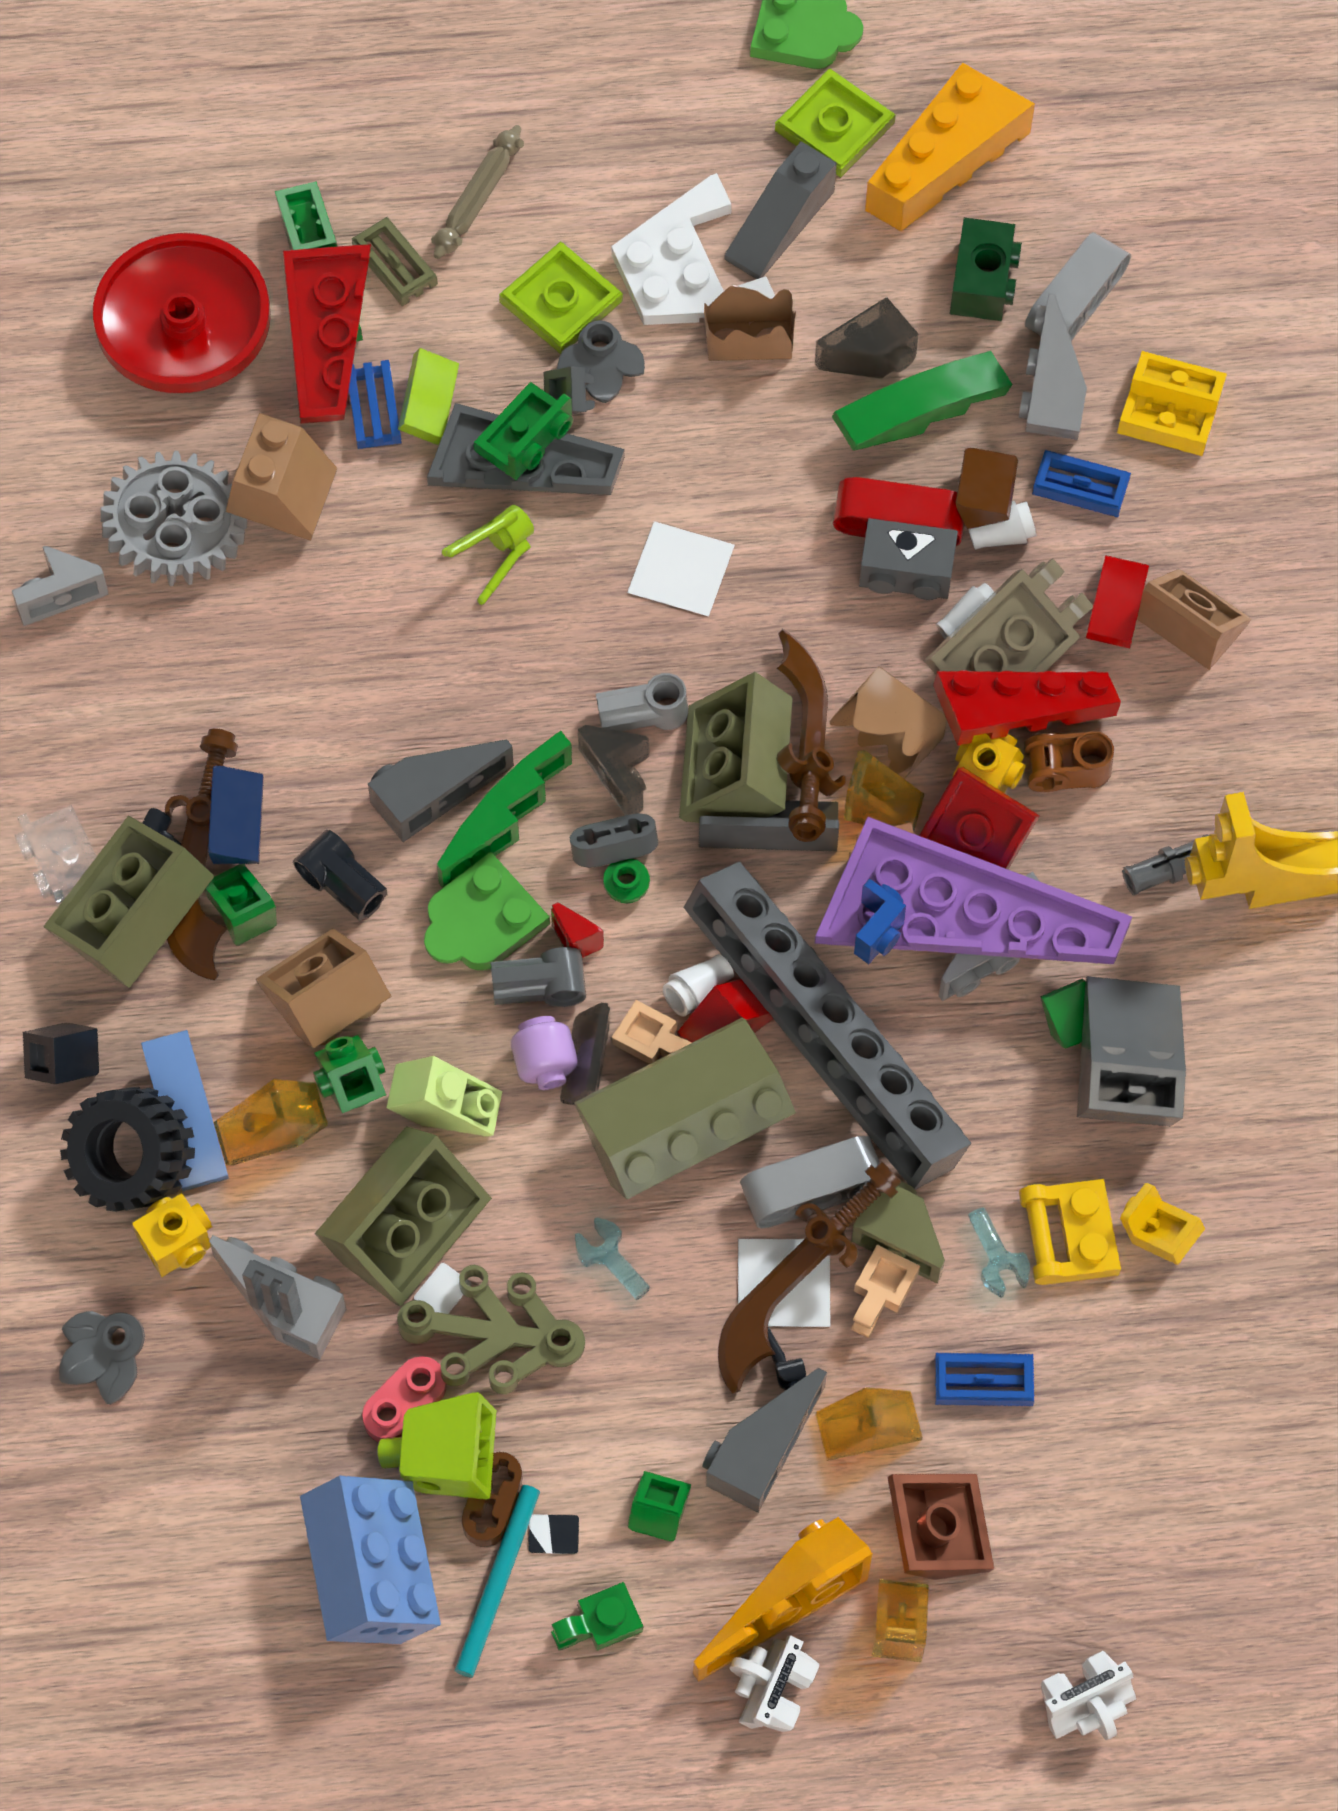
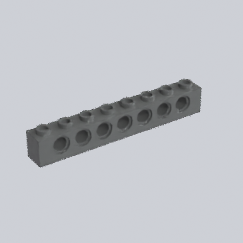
M740 861L700 879L683 908L721 955L727 959L734 971L907 1184L916 1190L952 1171L972 1143L936 1101L930 1090L922 1084L908 1067L902 1056L894 1050L876 1028L873 1021L848 994L842 983L834 977L820 960L814 949L797 932L786 915L779 910L765 893L758 881L751 876Z

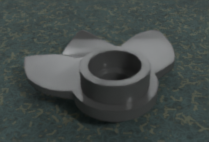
M602 320L589 323L581 331L578 343L563 350L557 369L570 366L585 367V373L594 377V384L585 385L586 390L591 397L602 403L611 401L619 394L623 383V376H640L645 371V361L641 350L636 345L623 341L619 331L611 323ZM596 342H604L607 344L604 347L593 346V344Z
M93 1311L78 1313L70 1318L62 1327L64 1335L73 1345L66 1350L61 1359L59 1379L62 1383L70 1385L88 1384L96 1381L103 1400L106 1404L111 1405L119 1401L129 1391L137 1378L138 1372L135 1356L139 1354L144 1345V1328L136 1317L127 1313H114L108 1317ZM123 1328L125 1340L120 1345H115L112 1340L113 1333L117 1329Z

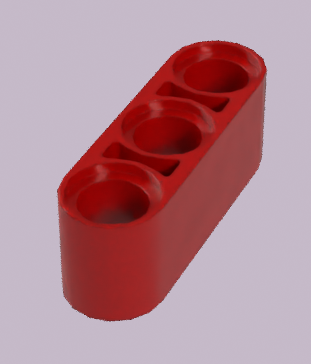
M849 477L840 481L833 517V526L837 531L846 535L864 538L866 537L868 518L957 530L956 546L960 545L962 541L964 522L956 507V491L862 477Z

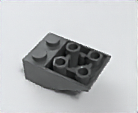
M1087 976L1085 981L1077 1117L1171 1127L1183 1119L1186 1064L1180 986Z

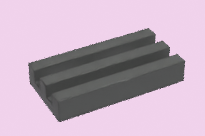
M250 1260L242 1276L251 1307L260 1310L265 1302L269 1315L277 1318L281 1310H283L285 1321L295 1326L302 1313V1308L294 1277L256 1260Z

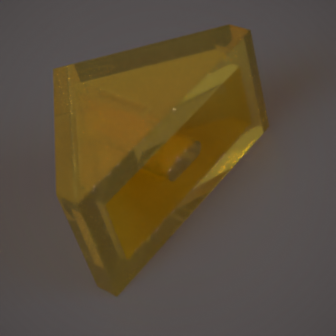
M858 751L847 789L844 820L864 825L867 817L891 826L911 823L915 832L925 794L867 751Z
M865 1387L815 1413L827 1461L921 1441L923 1438L911 1391Z
M879 1579L871 1657L922 1662L927 1638L928 1584Z

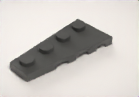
M455 403L427 475L428 486L611 495L625 458V449L566 433L563 438L559 440L555 438L546 447L543 458L534 469H526L515 480L474 451V441L499 415Z

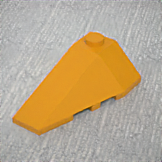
M839 1517L827 1524L823 1519H820L805 1527L798 1534L800 1540L794 1543L694 1660L693 1674L697 1681H701L731 1663L734 1657H741L751 1651L754 1646H759L867 1581L873 1555L868 1545Z

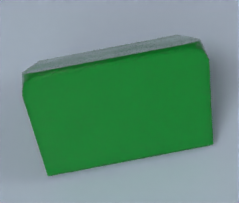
M1083 978L1040 996L1050 1035L1065 1049L1082 1042L1085 980Z
M644 1471L632 1503L628 1528L632 1531L666 1541H674L692 1484Z

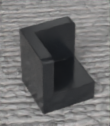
M61 1023L24 1031L25 1078L57 1085L98 1075V1029L73 1023Z

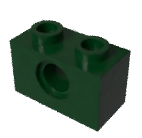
M964 217L952 291L951 315L1002 321L1004 305L1013 306L1017 279L1008 278L1009 268L1018 269L1022 242L1013 241L1016 224ZM982 268H988V269H992L993 271L987 272V271H983V270H981V269H982Z

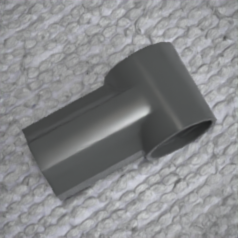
M553 948L542 953L540 958L491 962L495 1005L545 1001L550 1006L568 1007L579 1004L586 999L583 958L581 951L576 948Z

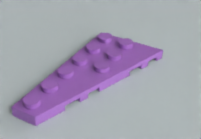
M867 817L816 933L815 944L855 946L856 934L875 914L861 903L862 887L868 879L873 880L879 886L886 884L900 894L906 905L904 925L898 930L901 936L893 949L1114 964L1131 924L1132 916Z

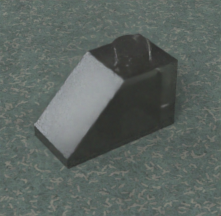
M886 297L816 341L815 365L822 371L882 379L891 372H901L912 364L917 354L919 333Z

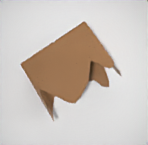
M730 286L709 306L704 303L708 360L792 359L796 311H793L791 292L783 289L770 299L756 290ZM773 327L770 334L757 337L761 330ZM721 329H734L724 340L714 336Z
M880 666L877 667L830 720V725H853L855 729L859 730L858 745L861 747L887 745L888 758L891 760L887 769L888 779L910 768L905 776L906 778L944 738L947 723L943 712L913 692V690Z

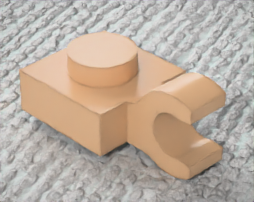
M635 1000L612 1036V1044L648 1064L657 1061L660 1055L665 1057L691 1044V1042L674 1035L677 1030L676 1020L638 1000Z
M876 1245L855 1284L854 1292L865 1298L853 1318L855 1322L851 1330L869 1338L884 1307L898 1313L919 1274L920 1265Z

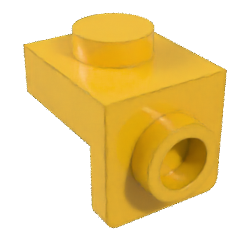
M1145 1183L1136 1196L1128 1200L1120 1216V1220L1132 1244L1176 1265H1179L1205 1230L1199 1217L1162 1201L1156 1187L1149 1183Z

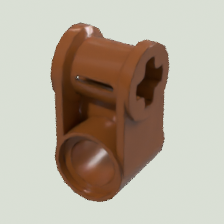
M1101 732L1044 733L1034 735L1024 742V750L1026 754L1030 755L1032 773L1028 777V786L1033 791L1054 792L1061 789L1096 788L1104 785L1111 777L1114 745L1112 740ZM1094 755L1103 761L1097 764H1089L1082 758Z

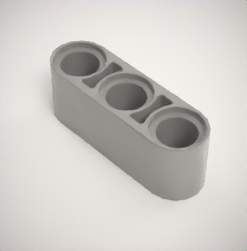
M1094 232L1089 234L1037 299L1026 318L1025 327L1033 331L1037 305L1046 306L1048 293L1056 295L1069 337L1072 341L1121 279L1129 265L1131 254Z
M857 1136L752 1171L741 1179L740 1184L756 1226L758 1228H769L799 1218L795 1214L796 1211L807 1203L815 1204L821 1210L848 1202L849 1199H852L853 1195H856V1192H859L867 1182H870L871 1178L866 1174L865 1170L871 1164L876 1167L880 1162L870 1137Z

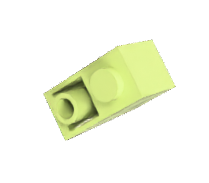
M435 1056L396 1064L386 1108L421 1126L488 1137L494 1135L503 1091Z

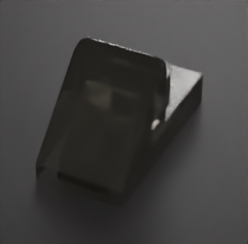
M584 725L579 728V751L623 813L629 815L643 811V791L646 790V785L634 766L649 757V738L644 735Z

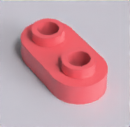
M414 1357L405 1362L368 1399L363 1408L362 1417L365 1430L373 1440L379 1442L381 1439L402 1437L404 1414L408 1409L442 1400L447 1384L441 1377V1365L429 1357ZM423 1373L430 1377L429 1383L425 1386H416L412 1382L417 1374ZM382 1409H393L396 1412L395 1417L390 1421L379 1419L378 1414Z

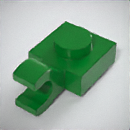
M622 1582L578 1600L577 1606L581 1615L567 1617L553 1623L551 1634L558 1651L569 1648L588 1638L592 1639L598 1651L642 1633L644 1626L627 1587Z

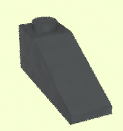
M800 142L774 173L726 251L724 259L755 279L764 277L834 193L837 163L805 143Z
M506 739L405 757L395 765L388 764L383 766L373 775L368 783L370 803L401 841L405 842L513 767V747Z
M817 1368L731 1428L723 1443L715 1440L702 1464V1467L708 1470L706 1486L759 1513L825 1388L827 1372Z

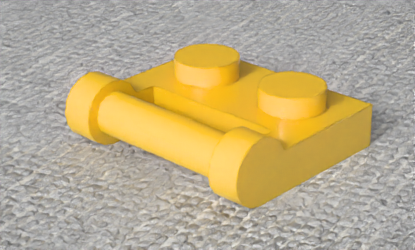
M1104 1179L1051 1186L1034 1184L1023 1187L1018 1191L1021 1206L1027 1209L1037 1264L1032 1268L1036 1284L1048 1285L1118 1276L1120 1274L1121 1266ZM1058 1205L1068 1262L1060 1263L1055 1261L1045 1206Z

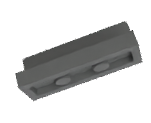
M786 800L785 810L769 818L699 817V848L837 852L839 837L838 802L818 801V809L826 816V828L819 838L812 842L797 840L789 830V815L792 810L799 807L800 801Z

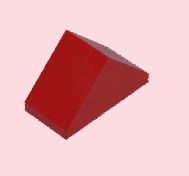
M742 979L714 986L680 1027L677 1035L693 1043L742 1017L746 1019L753 1032L756 1033L773 1020V1017Z

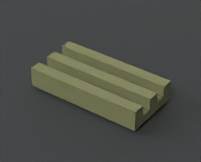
M388 217L352 238V245H365L367 241H370L405 283L403 287L371 248L368 266L401 306L409 303L410 296L415 295L417 298L424 293L423 288L429 286L431 289L438 285L436 274ZM384 232L420 277L415 279L400 259L381 239L380 233Z

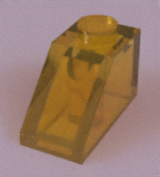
M272 1079L214 1121L225 1164L236 1165L298 1147L327 1127L328 1122L315 1082Z

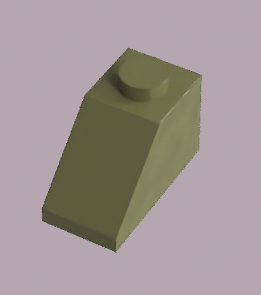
M901 1182L895 1188L898 1193L892 1199L885 1192L881 1193V1196L874 1200V1203L867 1207L863 1214H860V1217L857 1218L853 1225L851 1241L872 1252L876 1245H879L920 1265L918 1275L938 1284L942 1277L945 1259L923 1198L917 1195L913 1187L905 1182Z

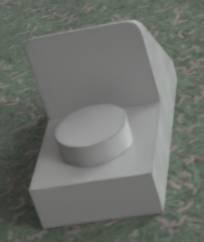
M43 546V551L51 576L28 580L21 587L12 590L17 611L24 626L109 595L101 566L48 546Z

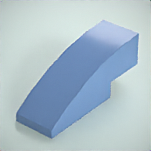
M185 1030L142 1042L141 1045L153 1088L158 1090V1097L168 1095L175 1101L172 1109H182L188 1117L182 1122L184 1128L192 1127L194 1138H188V1147L195 1148V1158L186 1161V1165L191 1167L192 1170L188 1178L179 1179L182 1191L229 1179L188 1031Z

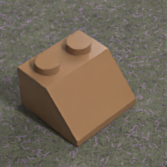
M259 413L234 476L226 512L311 541L336 475L337 467L302 427Z
M334 928L256 978L261 989L295 1034L312 1048L318 1045H326L338 1038L342 1033V1029L357 1019H365L372 1016L380 1009L381 1003L392 997L367 951Z

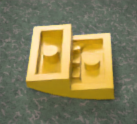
M1142 351L1120 418L1117 433L1203 456L1227 373Z

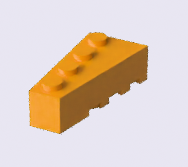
M962 62L867 182L865 211L895 229L903 231L941 202L945 193L956 185L961 187L972 178L974 171L986 162L992 163L1004 154V149L1015 140L1020 142L1031 133L1035 103Z

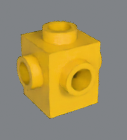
M987 734L973 736L971 743L960 745L955 758L959 762L955 772L958 768L964 767L1003 793L1006 792L1008 787L1014 789L1017 786L1026 765L1021 763L1024 755L1019 748L1015 747L1018 740L1009 734L1006 737L990 739ZM990 760H994L991 765L986 766Z
M182 1193L172 1199L165 1197L156 1201L147 1209L146 1215L132 1223L137 1240L161 1277L178 1267L184 1269L195 1265L205 1256L206 1250L211 1248L207 1231L213 1226L207 1214L199 1203L190 1206Z

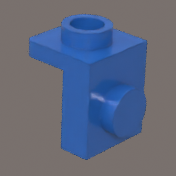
M868 879L862 887L861 903L875 914L856 934L854 954L868 965L879 953L885 956L896 945L901 936L898 930L904 925L906 905L896 890L886 884L879 886L871 879Z

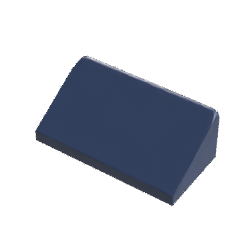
M213 766L208 853L213 864H259L264 786L263 774L225 766Z

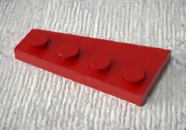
M371 244L283 251L300 424L345 420Z
M937 671L933 683L957 746L971 743L973 736L987 734L990 739L1006 737L1009 729L1026 726L1030 732L1046 729L1048 722L1061 720L1066 725L1117 716L1121 700L1108 672Z

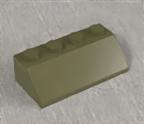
M743 1017L574 1102L610 1186L626 1199L796 1113L779 1071Z

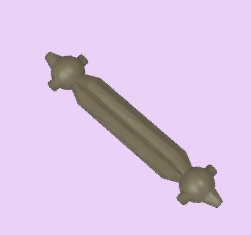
M519 125L501 132L493 140V145L496 148L488 152L449 213L446 227L438 230L432 236L431 241L435 245L434 257L436 259L454 252L462 244V238L459 236L466 233L506 171L510 156L518 153L520 148L524 146V141L520 139L521 127Z

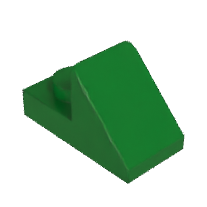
M239 864L215 876L205 888L208 899L223 917L236 946L277 925L276 906L273 899L245 864Z

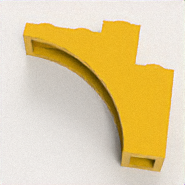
M1244 792L1228 794L1224 797L1220 813L1215 814L1214 834L1195 838L1190 857L1185 858L1186 876L1190 885H1197L1200 900L1245 893L1249 909L1338 893V831L1306 833L1270 828L1251 818Z

